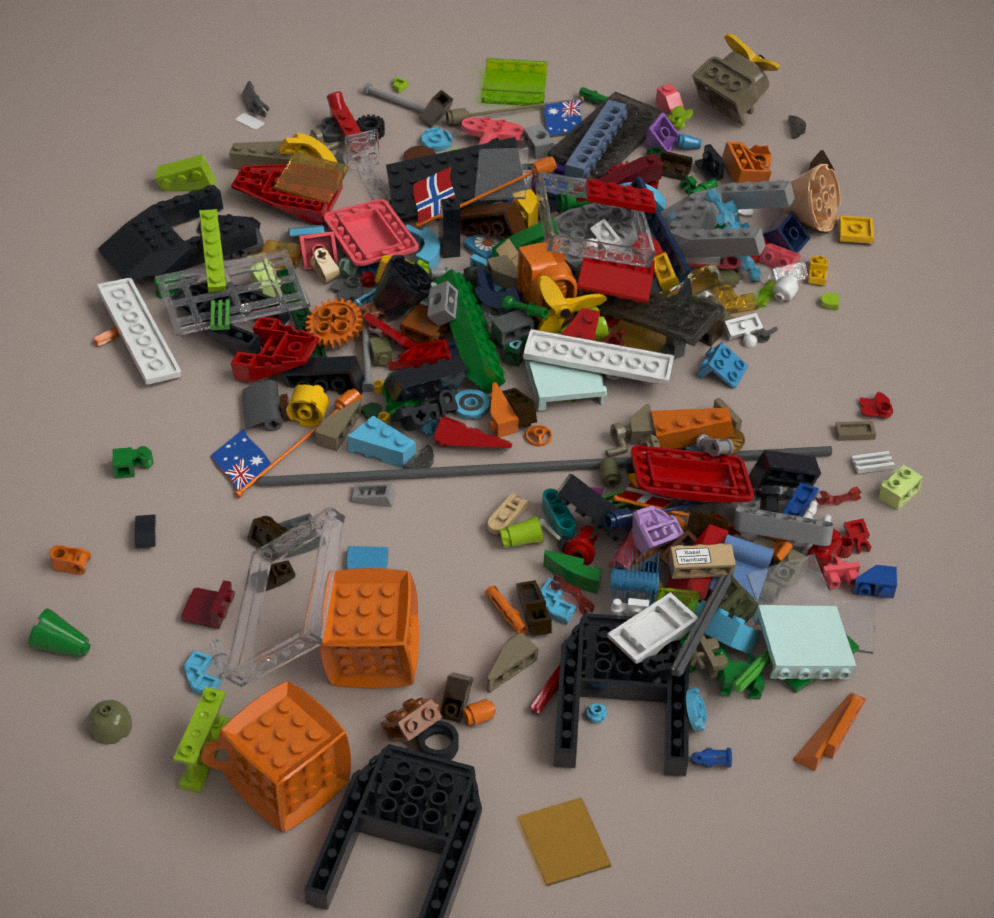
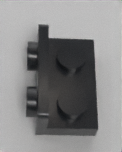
M711 144L705 145L704 153L702 154L703 159L695 160V165L708 181L712 178L713 180L724 178L726 162Z

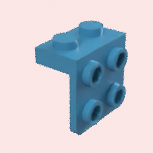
M721 342L715 348L711 347L705 353L707 357L698 365L700 369L697 375L702 379L713 371L731 388H735L739 384L748 365Z

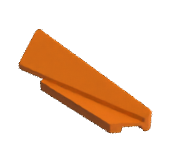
M850 693L794 756L793 760L816 771L824 756L833 759L864 705L866 698Z

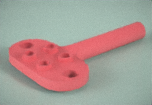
M472 117L464 119L461 123L463 133L480 138L477 145L490 143V140L496 137L500 140L515 137L517 141L524 136V128L521 125L507 122L503 119L492 120L489 117Z

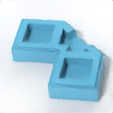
M549 577L541 589L546 600V609L552 619L568 625L576 612L577 606L560 600L567 590V584Z
M193 650L183 667L192 693L201 696L205 687L218 689L222 683L221 679L205 673L213 662L212 656Z

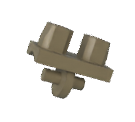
M704 634L689 661L692 666H699L700 669L706 668L710 678L717 677L718 671L726 668L728 664L725 654L714 655V652L719 651V643L716 637L706 639Z

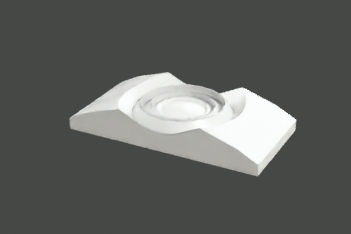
M670 592L609 632L607 637L635 663H640L645 658L656 655L670 642L680 640L693 628L698 617Z

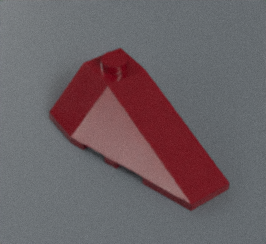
M650 154L635 159L597 180L605 183L614 182L617 185L633 182L637 176L641 177L644 183L659 180L662 177L663 163L657 154Z

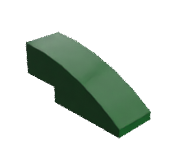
M545 550L543 566L552 574L574 587L594 594L598 593L602 569L584 565L583 558Z

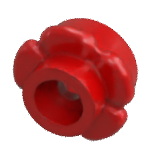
M365 272L361 275L360 282L362 286L370 288L376 284L375 275L372 272Z

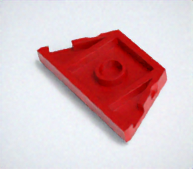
M447 339L415 343L408 350L399 354L400 359L398 361H390L387 365L389 370L409 367L418 368L425 363L433 365L443 358L446 361L451 360Z

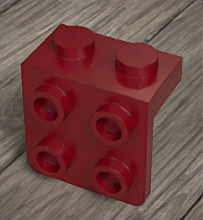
M223 580L218 592L194 588L181 614L182 621L220 629L235 596L231 582Z

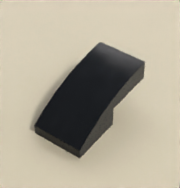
M156 514L136 516L135 548L156 546Z

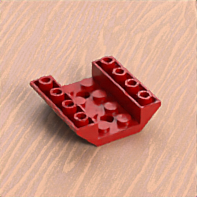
M586 246L577 288L586 292L593 291L603 295L616 296L619 299H630L637 303H648L655 260Z

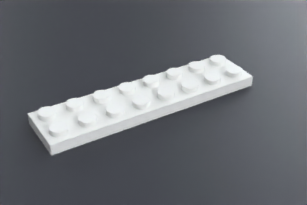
M132 278L97 284V291L145 384L148 385L181 377V370Z
M530 329L523 353V359L667 386L674 360L673 355Z

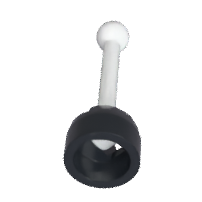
M540 519V525L544 526L557 539V547L563 553L568 540L571 538L568 536L560 537L546 524L545 519Z

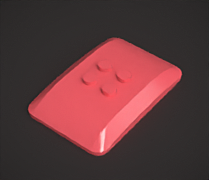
M376 199L330 211L323 216L330 232L334 231L335 240L356 266L380 262L384 255H406L416 252L419 248L417 241L384 199Z

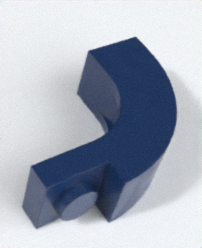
M483 268L477 271V283L480 287L475 288V292L478 298L493 311L507 314L518 310L515 308L506 310L502 307L501 301L505 296H512L515 301L526 304L523 292L516 286L504 292H495L491 275Z

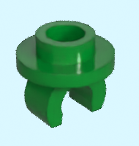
M686 175L684 177L686 180H682L679 183L686 193L692 190V188L697 187V181L693 176L689 177Z

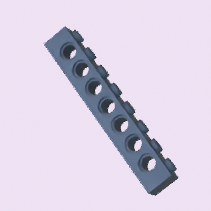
M611 100L607 101L565 164L564 179L583 183L586 178H589L591 170L595 169L596 162L600 161L602 153H605L607 145L611 144L612 137L616 136L618 128H621L623 120H626L628 115L626 104Z

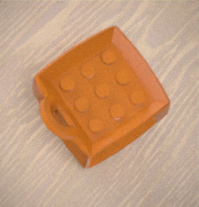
M355 568L326 573L319 611V649L323 670L332 685L352 688H389L407 686L414 683L419 652V619L417 590L409 571L387 568Z
M285 681L275 686L244 707L220 729L219 740L205 744L201 753V759L207 766L223 771L229 783L247 804L281 832L292 829L321 809L349 782L351 773V750L346 731L317 700L290 681ZM225 749L228 761L217 760L213 755L214 752Z

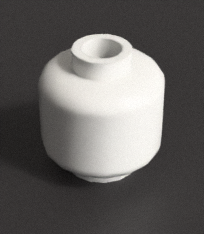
M782 276L775 283L772 290L778 301L788 302L793 299L799 287L797 280L792 276Z

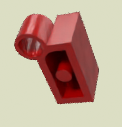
M833 528L831 545L821 546L813 544L808 549L807 567L822 575L823 566L833 563V557L849 558L851 556L854 546L853 539L848 536L840 537L841 533Z

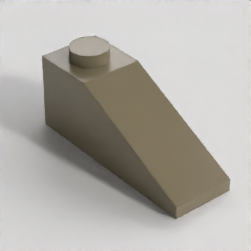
M357 400L325 418L314 431L316 445L338 451L361 416V401Z
M522 632L508 639L487 677V691L489 693L538 660V647Z

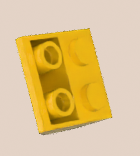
M529 189L513 194V202H516L526 228L538 224L539 198Z

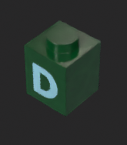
M521 338L505 344L502 349V362L519 367L523 361L527 340Z

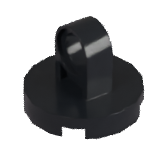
M761 486V490H758L757 487L753 489L754 496L767 501V511L778 513V501H787L793 498V490L788 488L787 491H783L782 486Z

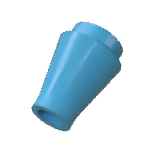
M684 133L683 135L679 134L677 147L681 149H700L702 140Z

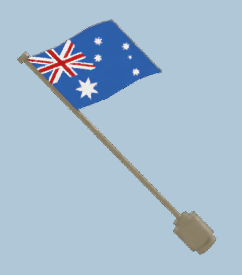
M580 96L577 99L470 114L465 108L452 109L446 112V122L452 126L461 125L464 119L471 116L545 106L544 120L550 137L581 133L580 103L584 102V97Z

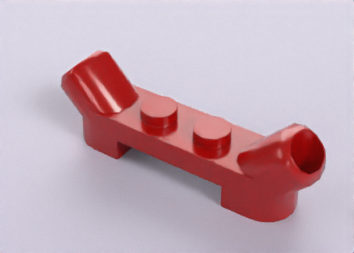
M338 91L328 94L327 100L330 107V116L333 121H336L343 133L348 149L353 153L363 151L364 146L367 144V137L359 129L344 101L342 92Z

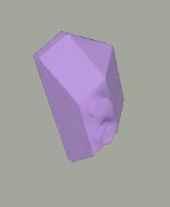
M654 506L633 512L634 543L636 548L642 551V554L658 549L678 539L684 533L676 517L669 516Z

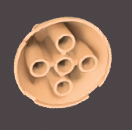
M819 164L791 181L795 199L789 208H783L782 210L783 215L793 211L801 223L822 232L831 231L835 227L839 214H836L837 206H840L841 202L838 179L834 170L827 167L828 164Z

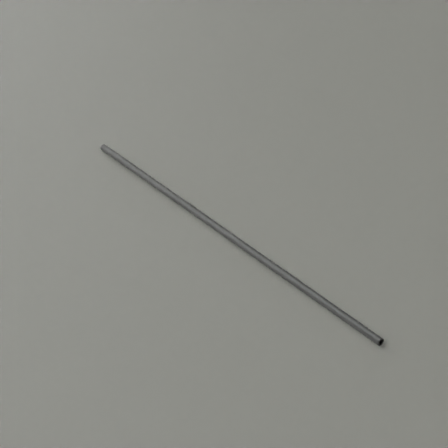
M831 446L765 449L806 456L832 455ZM764 450L738 451L732 455L741 457L743 460L759 459ZM617 457L612 459L617 462L618 467H626L627 459L632 458ZM607 458L259 477L260 486L590 469L599 468L601 461Z

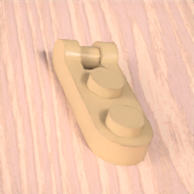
M511 493L489 518L488 531L491 534L499 535V529L512 525L523 511L528 509L530 501L525 498L521 499L517 494Z

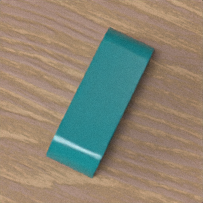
M546 489L542 494V511L548 522L560 537L568 536L571 539L574 538L575 520L567 505L559 500L560 496L555 493L556 489Z

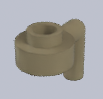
M319 128L311 130L309 136L323 143L329 150L340 147L339 141L326 145Z
M621 423L611 424L610 433L612 439L618 443L619 447L606 450L607 457L623 454L628 451L625 442V436H627L625 426H622Z

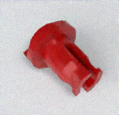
M589 525L582 526L576 538L568 540L563 553L583 558L584 565H590L596 555L594 544L598 538L597 535L590 538L594 527Z

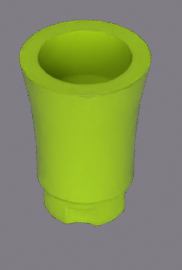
M537 516L499 529L503 548L543 543L544 541Z

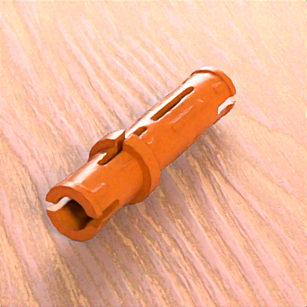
M495 585L488 587L485 594L504 616V621L511 625L517 634L521 632L525 634L529 627L521 619L520 613L511 607Z

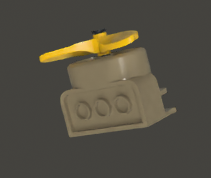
M727 33L724 38L733 52L729 53L724 59L719 57L709 58L692 74L699 98L744 126L743 115L745 113L751 115L754 112L753 105L769 88V80L764 71H777L781 66L774 61L765 59L760 54L756 56L739 38L731 33Z

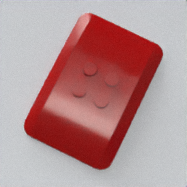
M635 445L631 448L630 453L637 486L645 492L669 499L707 503L750 502L754 498L746 465L741 457L735 455L725 456L723 454L713 457L706 452Z

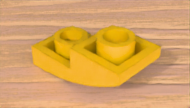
M811 256L808 284L825 286L828 258Z

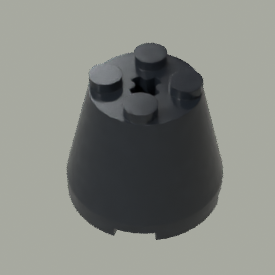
M393 255L385 266L372 301L384 310L383 312L386 316L390 318L393 316L401 317L429 297L433 280L416 262L413 265L406 261L404 256Z

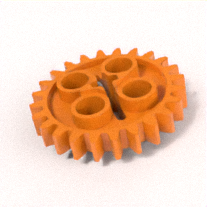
M337 298L334 299V302L328 299L326 304L321 301L322 306L315 305L316 310H310L311 315L306 316L308 320L305 321L306 332L318 336L320 339L318 347L324 344L325 349L329 345H331L332 349L335 348V345L341 348L342 343L348 346V341L354 342L353 336L359 337L358 331L363 330L362 325H364L360 308H357L356 303L351 304L350 300L345 303L344 298L340 302Z

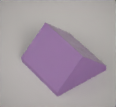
M664 112L647 129L645 147L647 149L655 146L670 152L677 143L679 133Z

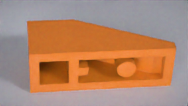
M495 382L492 386L491 412L488 425L491 432L494 431L497 437H503L518 432L519 418Z

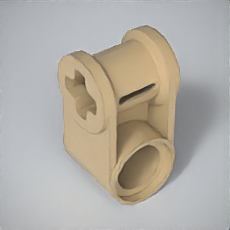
M324 248L316 249L310 259V263L321 282L325 284L339 277L340 269L328 251Z

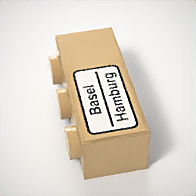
M732 544L678 545L671 547L668 556L672 579L720 577L722 574L731 576L736 566Z

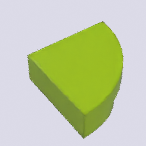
M395 77L393 88L400 94L409 86V82Z

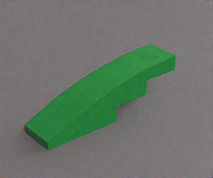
M555 219L531 226L492 247L493 257L499 256L496 249L507 239L511 241L518 251L519 247L542 243V240L559 236Z

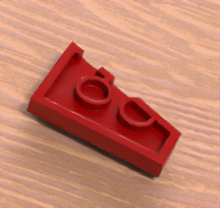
M367 312L363 317L368 321L366 323L373 329H380L383 336H387L388 339L392 337L396 340V344L403 349L415 344V342L374 315Z

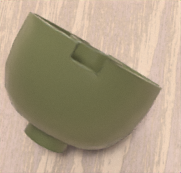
M104 700L97 703L88 715L89 734L96 742L101 744H116L120 742L119 739L124 736L127 737L132 729V718L127 707L115 700Z

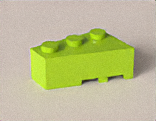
M203 154L157 167L155 179L162 191H192L202 189L207 185H216V177Z

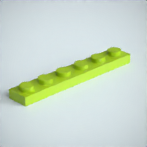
M217 209L199 210L208 292L226 291Z

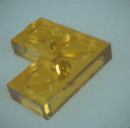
M731 284L714 287V294L719 298L718 302L724 304L722 308L728 310L729 314L759 309V303L754 293L736 295Z

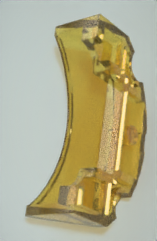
M710 263L691 271L687 276L692 284L693 295L723 282L715 263ZM679 283V285L666 291L662 289L651 297L664 313L669 311L683 283Z

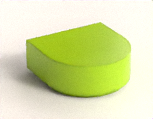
M823 294L820 304L826 309L838 310L839 294Z

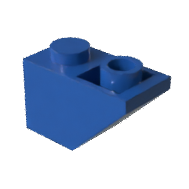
M873 566L856 578L853 594L894 598L897 588V567Z

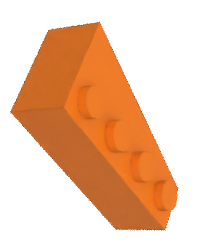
M729 408L651 411L660 448L678 449L696 445V439L701 434H706L710 438L721 439L735 437Z

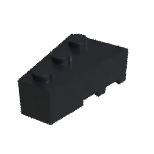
M764 450L751 470L749 479L752 488L757 487L758 490L761 489V486H788L790 489L798 488L800 482L814 486L821 475V471L816 458L813 456Z

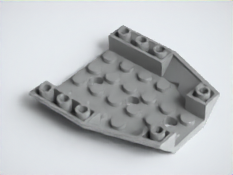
M592 203L567 210L551 218L555 219L559 236L542 241L559 239V249L564 252L567 265L576 272V282L578 284L585 242L590 238L596 239L591 230H588L592 226L605 219L622 241V244L612 251L631 256V246L645 232L650 236L651 232L640 211ZM599 244L598 248L605 250V248L601 244Z

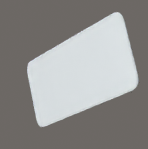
M246 113L235 119L255 130L265 124Z

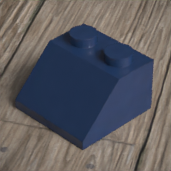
M793 211L779 216L763 233V236L769 243L798 253L811 238Z

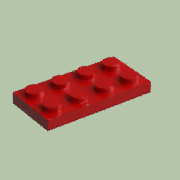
M586 179L585 191L587 202L655 213L654 192L647 188L638 189L630 185L622 186L614 182L605 183L597 179Z

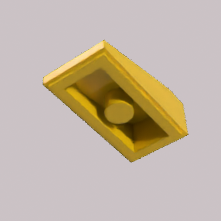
M666 252L650 259L655 260L654 271L663 291L679 285Z

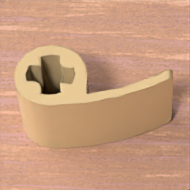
M507 239L496 249V252L499 256L507 255L509 260L513 262L517 273L518 251L511 241Z

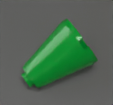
M46 608L38 617L41 621L37 626L34 625L28 639L30 647L78 658L82 655L86 656L91 647L89 638L53 610Z

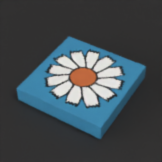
M478 234L464 241V246L472 253L488 259L493 257L492 247L503 241V239H499L496 236L485 237L483 234Z

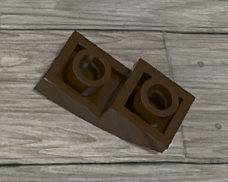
M289 560L269 564V570L250 574L249 580L255 593L258 594L287 583L295 578L296 574Z

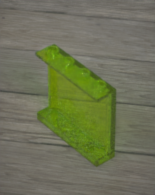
M486 58L482 103L520 106L544 103L548 61Z

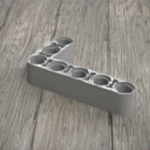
M754 496L750 502H740L736 507L733 527L736 531L821 546L831 545L834 525L829 521L760 510L761 499L757 496Z

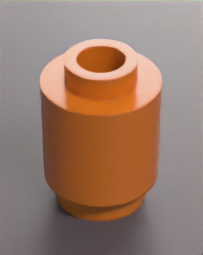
M487 699L467 705L462 710L463 718L468 726H476L492 720L496 713L493 702H489Z

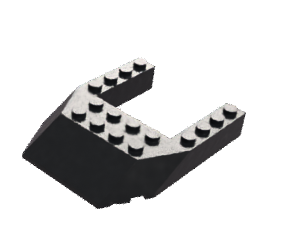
M207 185L202 189L192 190L187 194L177 195L166 201H159L124 224L98 248V252L120 279L132 278V280H143L145 276L155 275V278H163L205 263L202 235L194 236L184 241L171 226L200 217L199 210L217 209L219 211L224 209L221 191L215 185ZM248 219L240 220L238 223L226 225L219 229L223 256L258 244L255 226Z
M584 613L579 624L573 628L569 638L561 645L553 767H576L580 696L665 702L664 775L686 776L689 754V717L686 706V693L689 689V663L680 677L677 675L658 678L646 677L642 672L643 662L635 663L607 637L609 632L631 619L632 616ZM680 640L670 642L656 655L671 652L679 654L682 648Z
M391 744L383 748L379 755L369 760L368 765L362 770L358 769L351 777L304 889L306 904L325 910L329 909L358 835L361 832L441 854L418 918H449L469 862L482 814L474 766Z

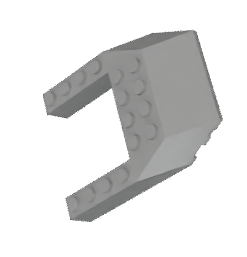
M791 181L731 182L714 187L719 193L722 203L726 204L733 200L738 210L789 208L795 199ZM710 189L690 194L665 209L662 213V217L684 258L760 256L766 246L761 228L714 229L718 224L716 216L721 213L713 202L709 203L705 194Z

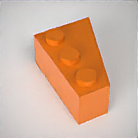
M726 142L722 159L726 162L725 165L733 181L736 183L769 181L772 171L770 169L766 170L762 166L763 162L761 160L757 161L753 157L754 153L742 142Z

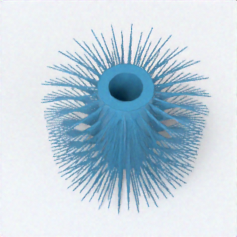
M646 552L643 572L640 571L641 557L639 571H636L637 555L635 571H632V561L631 570H627V568L623 570V565L622 570L619 569L618 562V569L613 568L611 571L610 589L620 590V595L621 590H623L624 599L625 591H629L628 598L630 591H633L632 598L634 597V592H637V599L638 592H641V599L642 594L646 593L645 600L647 593H650L649 606L651 594L653 593V603H655L659 582V553L656 573H653L655 558H653L652 573L649 572L650 555L648 572H645Z

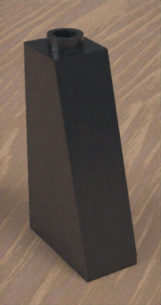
M447 198L440 201L439 241L443 258L460 257V205L458 198Z

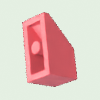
M671 84L657 88L656 104L667 115L671 114L674 107L683 106L679 92Z

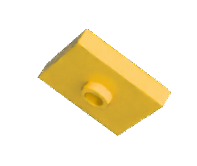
M839 215L840 242L874 244L873 218Z

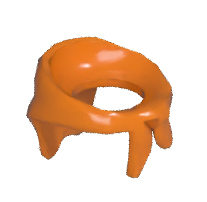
M755 144L750 149L754 153L753 157L764 158L765 161H762V166L768 168L772 160L768 145L760 146Z

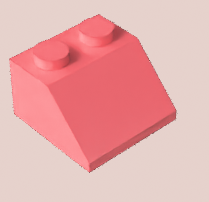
M334 231L298 237L304 270L314 269L310 259L318 248L326 249L333 261L338 264Z

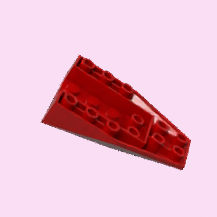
M302 164L242 165L231 188L311 224H322L324 226L323 216L325 213L332 211L343 189L342 172Z

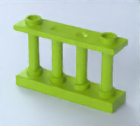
M208 687L204 688L173 758L175 762L186 764L179 782V789L199 794L202 792L211 771V767L207 766L201 759L202 748L211 741L219 740L220 729L231 720L230 717L219 715L226 691ZM219 750L214 752L213 755L215 758L217 757Z

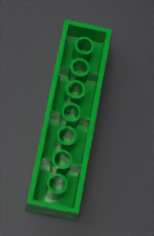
M451 268L435 281L437 285L448 281L458 290L456 319L450 321L449 324L460 358L469 370L466 374L467 378L490 394L492 393L493 383L496 382L500 387L506 382L504 378L505 372L500 366V358L495 352L496 346L491 340L492 334L487 329L488 323L483 317L484 311L478 303L480 300L475 294V286L472 282H467L460 272L457 273Z

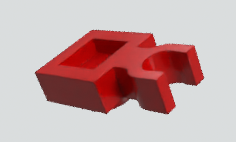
M864 519L845 522L843 527L847 536L856 542L857 553L860 554L862 551L860 546L866 547L867 552H870L872 547L869 541L866 540L869 539L870 534Z

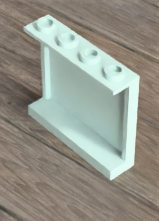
M524 359L538 411L546 410V402L598 397L600 405H603L604 397L607 396V389L602 384L603 377L601 373Z
M758 605L753 621L754 625H761L772 661L773 670L770 674V679H850L856 668V663L837 606Z

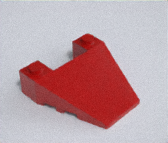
M259 316L252 328L253 332L260 336V345H264L259 354L239 351L236 353L230 363L234 379L254 382L307 363L320 339L318 336L302 329L298 331L290 324L284 325L279 319Z

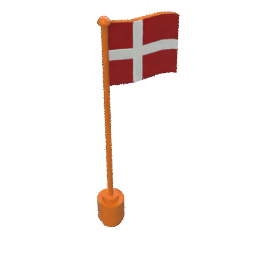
M632 482L619 496H613L615 503L619 501L645 508L654 506L658 509H664L673 501V499L645 493L640 488H636ZM675 510L666 512L688 518L690 515L688 513L679 512ZM729 523V527L733 528L734 524ZM763 536L776 542V544L786 541V539Z

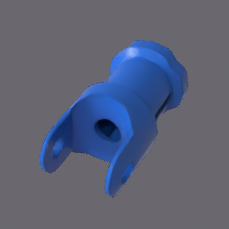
M727 747L726 750L706 748L702 752L693 753L691 760L694 763H702L707 768H712L713 765H726L727 768H731L732 752L730 747ZM717 756H723L724 758H723V759H716L715 757H717Z

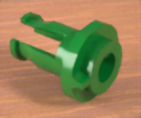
M564 188L558 194L560 212L589 205L593 202L576 203V199L586 198V192L570 193L567 188Z

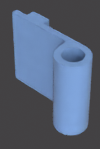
M727 534L724 544H732L736 563L733 576L758 601L774 549ZM713 577L709 591H713L720 577Z

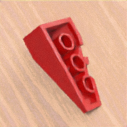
M446 416L440 418L433 437L434 440H437L436 444L447 447L448 444L450 446L511 448L513 444L495 435L485 434L480 429L468 428L465 423Z

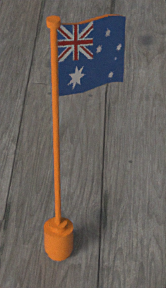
M356 389L347 390L335 400L336 410L330 415L357 400L361 401V394ZM316 427L272 464L264 452L248 437L244 428L212 454V458L217 467L232 481L237 489L234 494L237 498H240L245 490L259 480V477L265 475L314 433Z

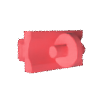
M833 557V563L823 566V575L820 580L822 583H827L830 589L840 587L841 581L846 580L848 586H854L855 580L859 576V562H841L840 557Z

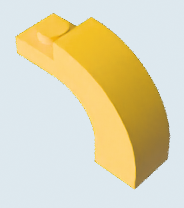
M295 133L292 138H285L278 148L281 154H299L307 158L314 167L333 170L338 164L332 152L323 143L303 133Z

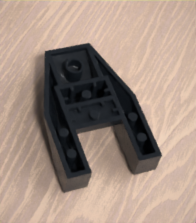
M189 279L169 299V303L234 355L238 351L253 354L261 352L259 335L233 325L242 315L257 320L259 316L276 318L284 325L290 320L289 303L240 285L226 284V291L208 292L207 281ZM212 300H215V303H218V300H222V303L230 300V329L211 330ZM218 308L215 310V326L218 325ZM222 308V325H225L226 308Z

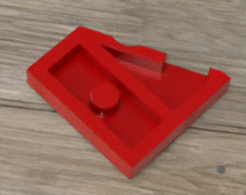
M582 308L561 335L595 341L600 311Z

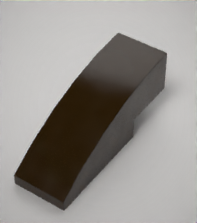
M536 580L516 583L520 604L532 637L552 633V619L546 609V600Z

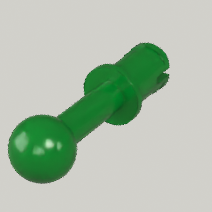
M505 296L501 301L504 309L511 310L515 308L526 311L530 317L537 316L546 319L549 314V310L546 307L538 306L534 302H530L529 305L517 302L512 296Z

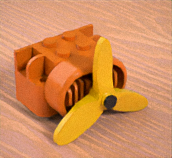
M559 239L519 247L517 288L523 292L526 304L529 305L530 302H534L536 305L546 307L549 310L546 319L531 316L533 320H538L540 323L537 328L538 331L557 333L562 325L572 317L574 312L580 311L582 308L589 309L598 306L607 300L603 294H589L577 297V282L573 277L570 267L565 262L564 252L559 249Z

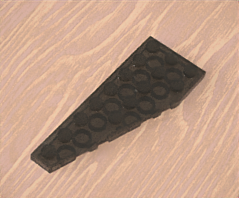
M583 291L580 296L599 293L593 291ZM650 293L648 303H637L634 300L619 299L616 296L605 295L607 300L595 306L600 310V313L692 346L697 344L725 312L724 306L696 296L687 295V298H681L676 294H671L670 297L661 296L660 293Z

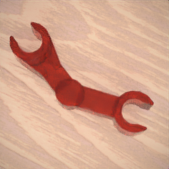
M853 487L848 493L840 496H832L826 491H820L819 493L822 497H815L819 505L830 503L839 505L850 499L852 501L861 499L859 494L862 492L858 487Z
M555 574L553 577L554 581L551 580L549 586L554 590L562 589L575 597L582 615L587 613L585 607L589 608L590 612L593 613L595 606L589 599L583 596L581 589L578 586H572L564 582L562 576Z

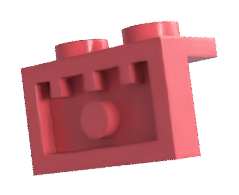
M769 243L762 251L759 262L785 273H791L793 264L800 261L801 255Z

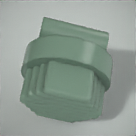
M343 258L337 264L342 277L353 276L359 267L354 265L349 258Z

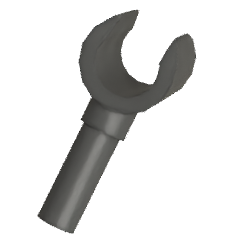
M774 327L770 330L760 329L759 333L761 335L758 336L759 340L762 343L767 342L770 339V334L776 332L778 328Z

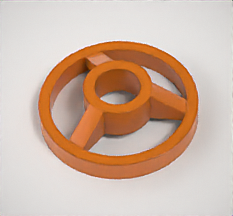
M534 425L527 429L526 440L534 446H545L551 442L552 432L546 426ZM548 432L550 435L549 439L542 442L545 433ZM528 433L532 434L539 442L532 441L528 437Z

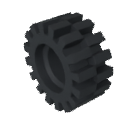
M367 114V116L363 115L362 118L359 117L356 120L359 129L366 135L368 142H371V140L376 141V139L380 140L381 137H384L385 122L380 116L375 117V114H372V116Z

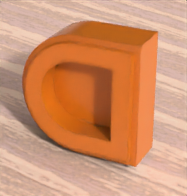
M789 542L777 543L772 547L774 549L772 559L774 561H782L793 546Z

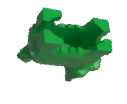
M718 641L719 651L714 652V655L725 654L728 660L727 667L719 670L717 674L720 696L730 697L733 682L757 658L748 653V662L730 661L722 643ZM762 672L746 687L751 692L749 699L760 700L762 696V691L765 688Z

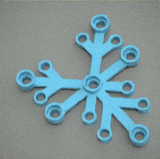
M716 188L708 190V193L705 194L708 202H713L721 213L716 216L718 224L720 226L725 223L729 224L723 229L750 227L748 222L741 225L738 215H734L738 213V209L733 200L726 204L722 203ZM736 256L738 260H743L741 264L745 271L751 270L749 276L752 281L757 282L763 279L760 268L756 267L755 262L750 256Z

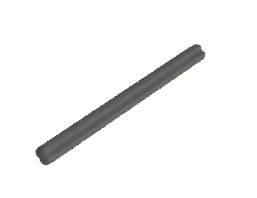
M722 574L718 579L671 667V674L673 676L677 675L680 677L683 674L731 583L730 575Z

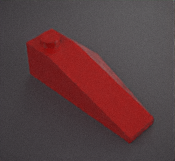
M709 524L693 546L699 544H724L729 531ZM670 573L664 591L667 594L671 592L675 597L689 602L694 600L701 603L702 600L705 601L713 577L672 579Z

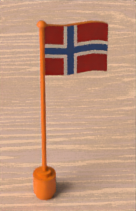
M552 156L542 158L532 163L531 172L460 204V208L532 174L540 179L553 173L557 169V164ZM451 167L414 184V198L418 209V223L415 225L417 229L440 218L441 199L455 198L450 179Z

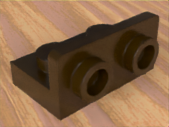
M664 150L661 151L660 160L663 163L662 176L681 181L686 180L684 177L686 175L689 176L691 172L693 158Z
M265 515L253 519L247 540L272 558L278 559L281 558L285 542L293 539L294 534L288 531L286 527L274 521L272 517Z

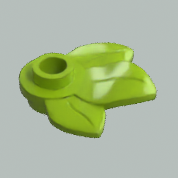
M679 105L674 107L671 114L666 116L676 130H680L685 126V121L692 117L693 110L685 111L684 107Z

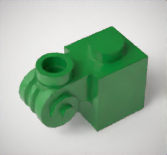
M140 446L138 449H132V447L113 449L115 479L135 477V466L140 464L142 468L147 469L154 463L152 452L146 446Z

